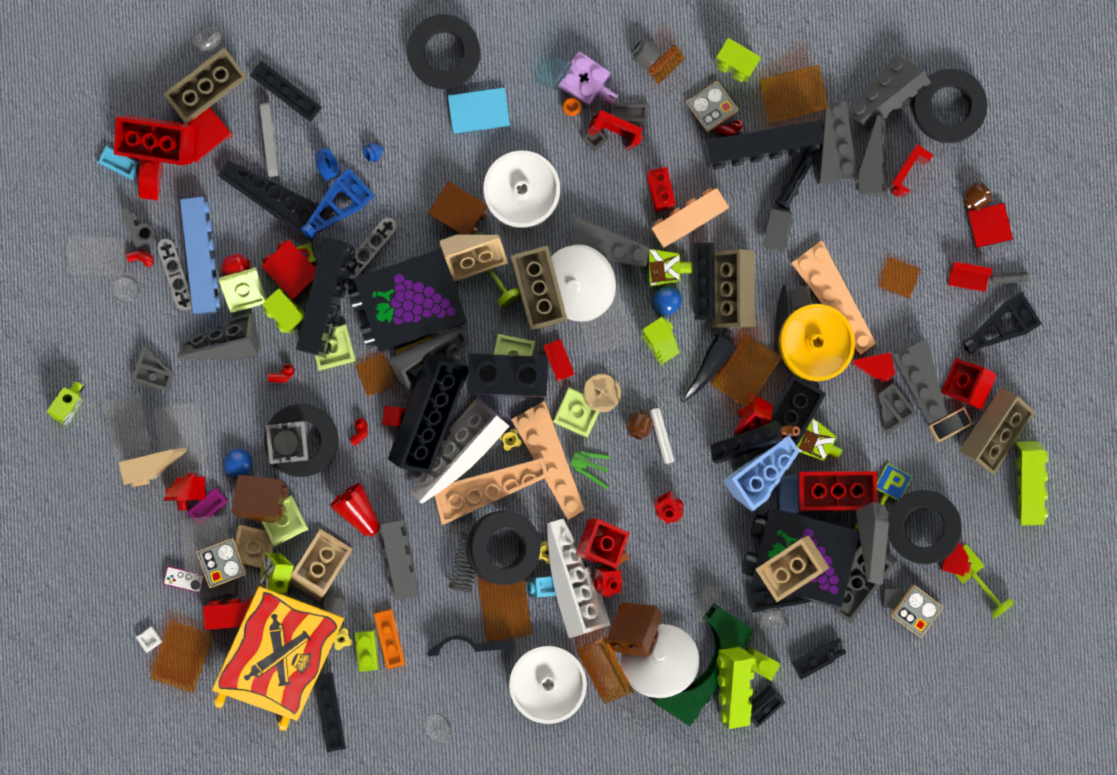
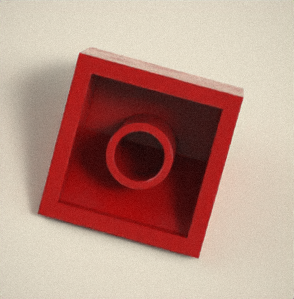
M955 358L941 393L982 410L997 374L985 367Z
M598 518L588 519L575 554L589 561L617 569L630 533Z

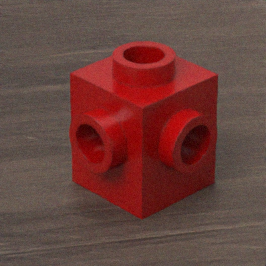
M672 490L655 499L654 507L660 520H664L666 524H669L671 522L675 523L682 518L684 504L679 497L676 498Z
M612 567L595 568V578L593 581L595 591L602 594L603 597H613L614 594L621 593L623 584L621 570Z

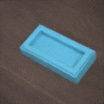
M105 146L97 162L133 180L140 166V162L130 157L114 155V149Z

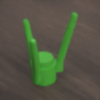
M582 450L580 453L575 451L571 461V466L575 467L574 470L608 489V485L584 469L590 466L608 472V468L589 462L588 457L609 459L610 456L588 453Z

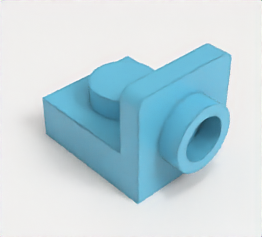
M552 577L528 578L526 588L529 597L556 596Z

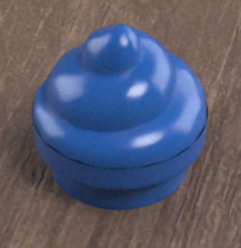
M375 143L367 144L363 148L366 160L368 162L378 161L384 148Z

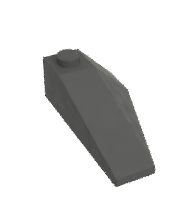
M881 115L877 116L859 171V179H856V190H859L861 195L888 196V172L883 168L887 155L885 148L882 149V145H885L886 142L885 120Z
M250 313L234 317L229 320L230 323L222 327L217 325L213 327V331L205 335L200 333L181 342L178 353L179 359H244L257 356L260 340L254 314Z
M459 327L410 347L396 355L389 362L395 375L411 396L427 353L455 358L469 341L464 329Z
M872 502L856 510L866 580L882 585L889 527L888 512L886 506Z
M861 545L855 553L842 607L837 608L835 613L849 623H852L879 587L878 584L866 580ZM886 551L883 580L898 559L888 551Z

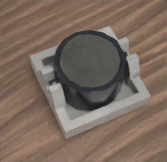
M305 422L266 425L269 464L309 460Z

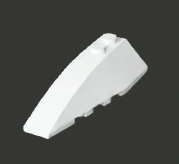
M477 397L451 426L449 430L451 433L446 441H442L441 449L436 456L430 474L424 472L421 474L411 490L412 495L422 504L441 492L470 469L506 431L509 425Z
M564 519L547 523L552 579L568 637H575L610 626L602 595L595 591L589 567H585L581 560L582 557L575 554L577 549L573 544L574 538Z

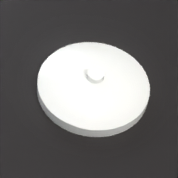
M514 151L498 158L489 168L484 180V198L491 213L502 223L517 228L532 227L545 221L555 210L560 197V182L556 170L544 157L530 151Z
M585 245L567 246L553 254L551 259L567 318L583 322L595 319L606 312L613 302L616 291L614 272L606 258L597 250Z
M659 624L657 629L659 637L653 652L644 657L622 654V668L626 680L636 691L649 697L665 698L682 692L693 682L699 669V654L695 642L685 631L675 626Z
M541 646L526 652L519 658L511 672L509 688L515 706L524 716L538 723L552 724L566 720L579 709L585 698L587 682L584 669L574 655L559 647Z

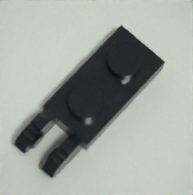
M837 638L791 662L799 678L802 680L846 654V649H840L833 655L828 650L837 646L841 640Z

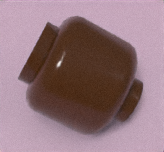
M975 182L963 193L965 197L963 202L970 210L974 208L980 211L991 202L992 192L983 182L981 184Z
M639 410V412L631 413L626 424L628 435L639 440L648 437L654 421L647 411Z

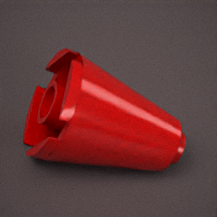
M356 483L347 488L343 495L339 494L330 503V506L361 534L372 537L379 532L380 523L363 485Z

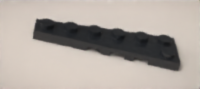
M229 160L218 173V177L310 242L313 241L315 237L309 239L302 232L301 227L309 221L317 209L318 203ZM325 207L320 213V217L327 221L333 211Z

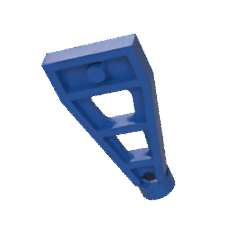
M348 168L333 182L309 221L301 227V230L309 239H312L322 230L360 211L375 195ZM339 191H343L352 200L351 205L344 209H339L333 203V199ZM326 206H329L336 213L328 221H324L320 217V213Z

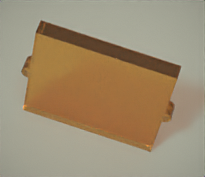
M889 257L885 270L882 271L883 275L878 287L910 299L914 286L917 285L916 281L921 269Z
M385 354L373 359L368 358V361L355 365L367 397L378 392L383 393L384 390L397 385Z

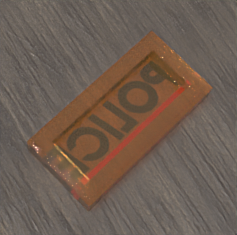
M674 44L647 72L659 85L685 57Z

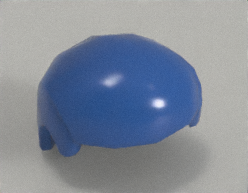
M664 285L652 296V307L661 316L674 314L682 304V296L674 286Z
M243 449L231 450L225 456L223 462L225 473L233 479H237L238 475L247 476L253 466L252 457Z

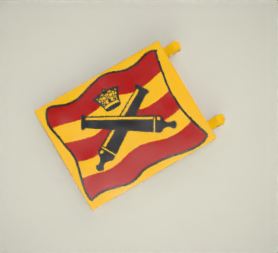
M258 586L212 687V691L218 692L214 699L215 706L222 708L226 696L282 715L278 721V726L280 730L285 731L290 719L298 721L344 617Z

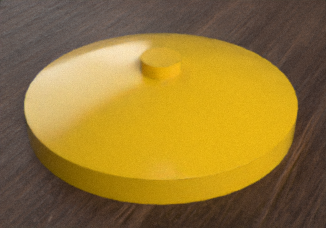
M811 304L797 309L785 320L780 331L779 348L785 364L794 374L809 381H824L838 376L847 368L854 354L855 337L850 323L842 313L827 305Z

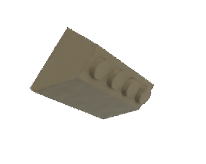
M223 48L163 95L185 124H188L245 81L247 76L228 51Z
M548 245L511 255L530 330H537L567 321Z
M755 250L715 251V319L711 320L712 328L756 327Z
M1000 388L959 452L994 476L1035 414V411L1018 395Z

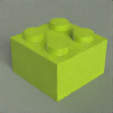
M728 38L717 55L714 64L717 65L716 68L724 73L728 71L733 74L732 77L738 82L742 83L744 81L747 83L761 57Z
M278 289L262 303L265 307L263 309L264 313L269 318H274L277 321L275 325L282 333L293 334L302 326L305 313L283 289Z

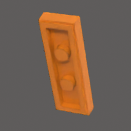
M393 609L373 613L386 669L406 665Z

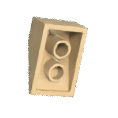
M455 235L439 241L454 282L508 263L499 235Z
M186 448L171 449L119 462L123 484H131V487L150 484L149 480L156 479L186 452Z
M320 529L291 574L289 583L320 602L353 549Z
M808 535L758 567L756 571L776 602H778L830 567Z

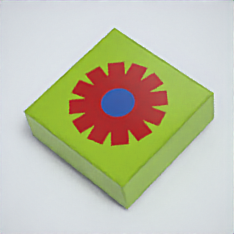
M310 243L296 247L311 263L316 262Z

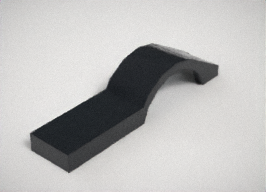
M455 634L443 639L428 650L427 654L428 657L438 656L440 649L445 643L458 639L470 644L475 652L512 649L515 646L514 639L475 643L465 635Z

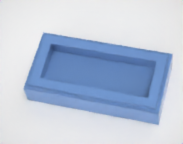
M782 475L780 478L779 510L798 514V475Z

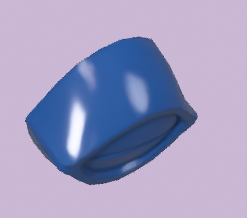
M326 147L318 150L315 155V162L323 178L329 180L338 175L339 166L332 152Z

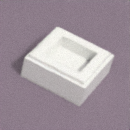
M153 626L136 637L146 653L163 642Z

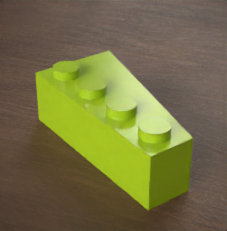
M663 317L657 319L640 332V335L660 365L680 353L671 331L673 326L668 318L664 320Z
M1038 441L1016 442L1015 449L1019 450L1016 466L1018 472H1020V476L1016 478L1018 491H1021V494H1017L1018 521L1021 526L1044 525V521L1048 517L1047 507H1045V500L1048 499V491L1045 489V482L1048 481V471L1045 470V463H1048V452L1045 451Z
M741 647L719 650V657H717V665L719 667L717 680L720 686L718 701L721 706L719 720L728 729L750 726L752 704L749 697L753 695V688L751 687L750 679H754V671H751V665L755 664L756 658Z

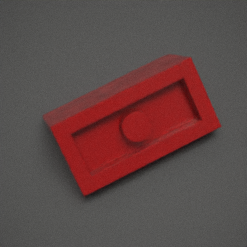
M954 261L951 264L948 285L985 292L992 268Z
M561 339L543 345L557 382L575 375Z

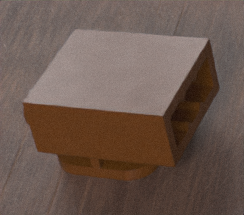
M448 181L429 210L428 215L459 235H475L479 228L476 226L479 220L483 221L489 211L486 210L488 208L487 204Z
M238 475L231 512L235 517L250 518L254 521L280 522L281 516L285 514L284 499L288 497L289 488L281 479Z
M622 602L607 638L612 651L643 657L650 655L659 637L657 629L662 616L658 607L655 605Z

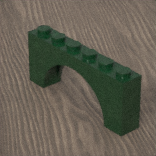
M712 603L703 617L711 627L715 638L714 655L708 668L685 690L676 695L665 698L649 697L654 704L688 726L697 721L702 708L707 706L713 692L720 687L717 680L719 675V667L717 665L719 650L734 647L744 648L746 643L751 641L755 631L715 603Z

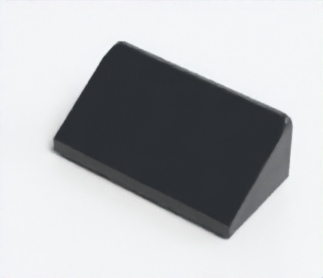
M771 685L766 687L751 701L750 721L757 728L786 703Z

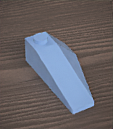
M787 435L783 438V441L774 444L725 478L723 482L734 498L749 510L754 511L768 500L771 495L770 493L780 482L783 473L789 468L799 453V449L791 437Z

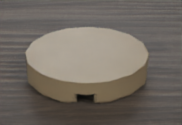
M597 374L586 382L583 388V398L590 409L597 412H607L617 406L621 398V388L619 383L611 378V376Z

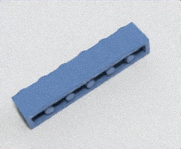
M204 197L180 199L193 314L216 313L218 308L221 307L220 297L216 296V289L219 288L218 278L214 277V270L217 267L216 259L212 258L211 252L214 250V241L210 239L209 234L212 231L211 220H208L207 213L210 212L209 201H206Z

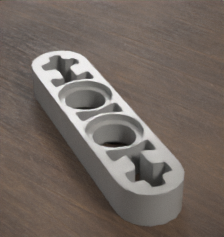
M270 102L260 103L269 177L279 176L271 104Z
M383 219L357 249L354 259L363 266L362 268L357 266L355 268L356 274H350L349 279L353 280L359 277L397 230V224L393 219ZM385 222L387 224L392 222L393 224L391 226L393 230H387L384 233L387 236V238L384 239V237L381 234L377 233V231L380 229V231L382 232L385 229ZM374 236L381 238V244L378 247L371 245V239ZM361 251L369 253L367 261L359 260L358 255ZM350 261L349 267L352 268L356 263Z
M163 239L158 243L157 248L175 304L180 310L188 311L192 308L191 292L176 245L170 239ZM164 243L172 246L169 248L170 255L175 254V257L164 259V257H168L167 252L162 250ZM172 260L178 264L175 271H170L167 267L168 263ZM179 278L182 279L184 282L183 287L175 289L173 286L174 281ZM187 290V293H183L184 298L189 299L187 307L180 305L179 302L182 301L181 295L176 296V293Z

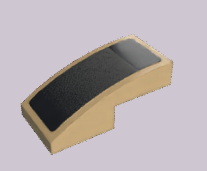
M963 407L929 425L928 428L936 443H939L969 427L973 422Z

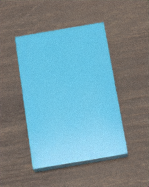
M505 88L448 95L453 134L510 126Z

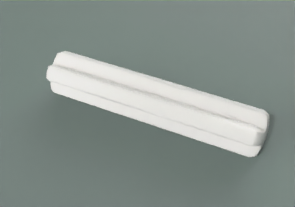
M659 408L650 410V415L654 421L653 425L665 464L672 463L674 458Z

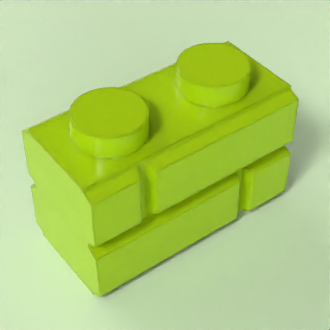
M375 630L356 632L358 671L378 670L379 661Z

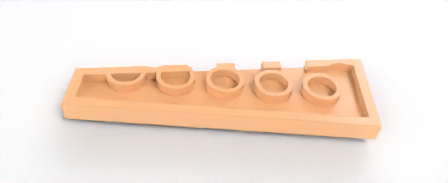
M821 240L793 261L791 265L821 304L833 307L845 316L854 333L855 349L861 355L876 344Z
M545 401L511 419L533 459L544 458L549 475L545 480L567 519L584 511Z
M544 458L451 483L441 492L434 495L442 525L548 477Z

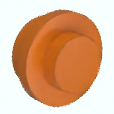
M575 97L567 98L562 106L564 113L568 116L578 115L582 107L581 102Z

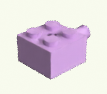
M580 51L557 82L558 87L588 107L595 97L599 96L610 103V105H613L619 96L605 87L611 72ZM580 76H587L588 82L584 81L583 83H581Z

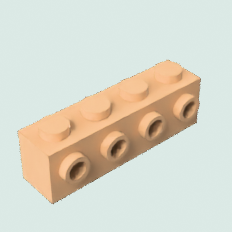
M712 188L707 189L701 193L703 197L698 200L695 198L685 203L686 207L682 210L678 207L669 213V218L665 220L660 218L652 223L654 227L651 228V231L662 249L729 208L717 188L714 190Z

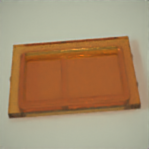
M819 64L760 79L769 123L829 109Z
M744 334L737 344L738 348L718 372L711 385L748 408L782 357L764 344Z
M483 579L478 580L487 641L533 634L525 580L512 585L493 584Z
M170 620L150 679L194 693L214 635Z
M606 637L576 649L604 704L634 692Z

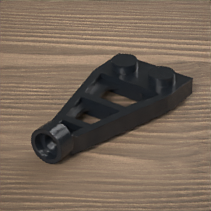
M1020 292L1005 301L962 344L971 355L978 349L1025 335L1042 323L1023 292ZM1010 312L1018 326L1015 329L1005 331L999 322L1006 313ZM991 325H994L999 332V336L987 340L984 331Z

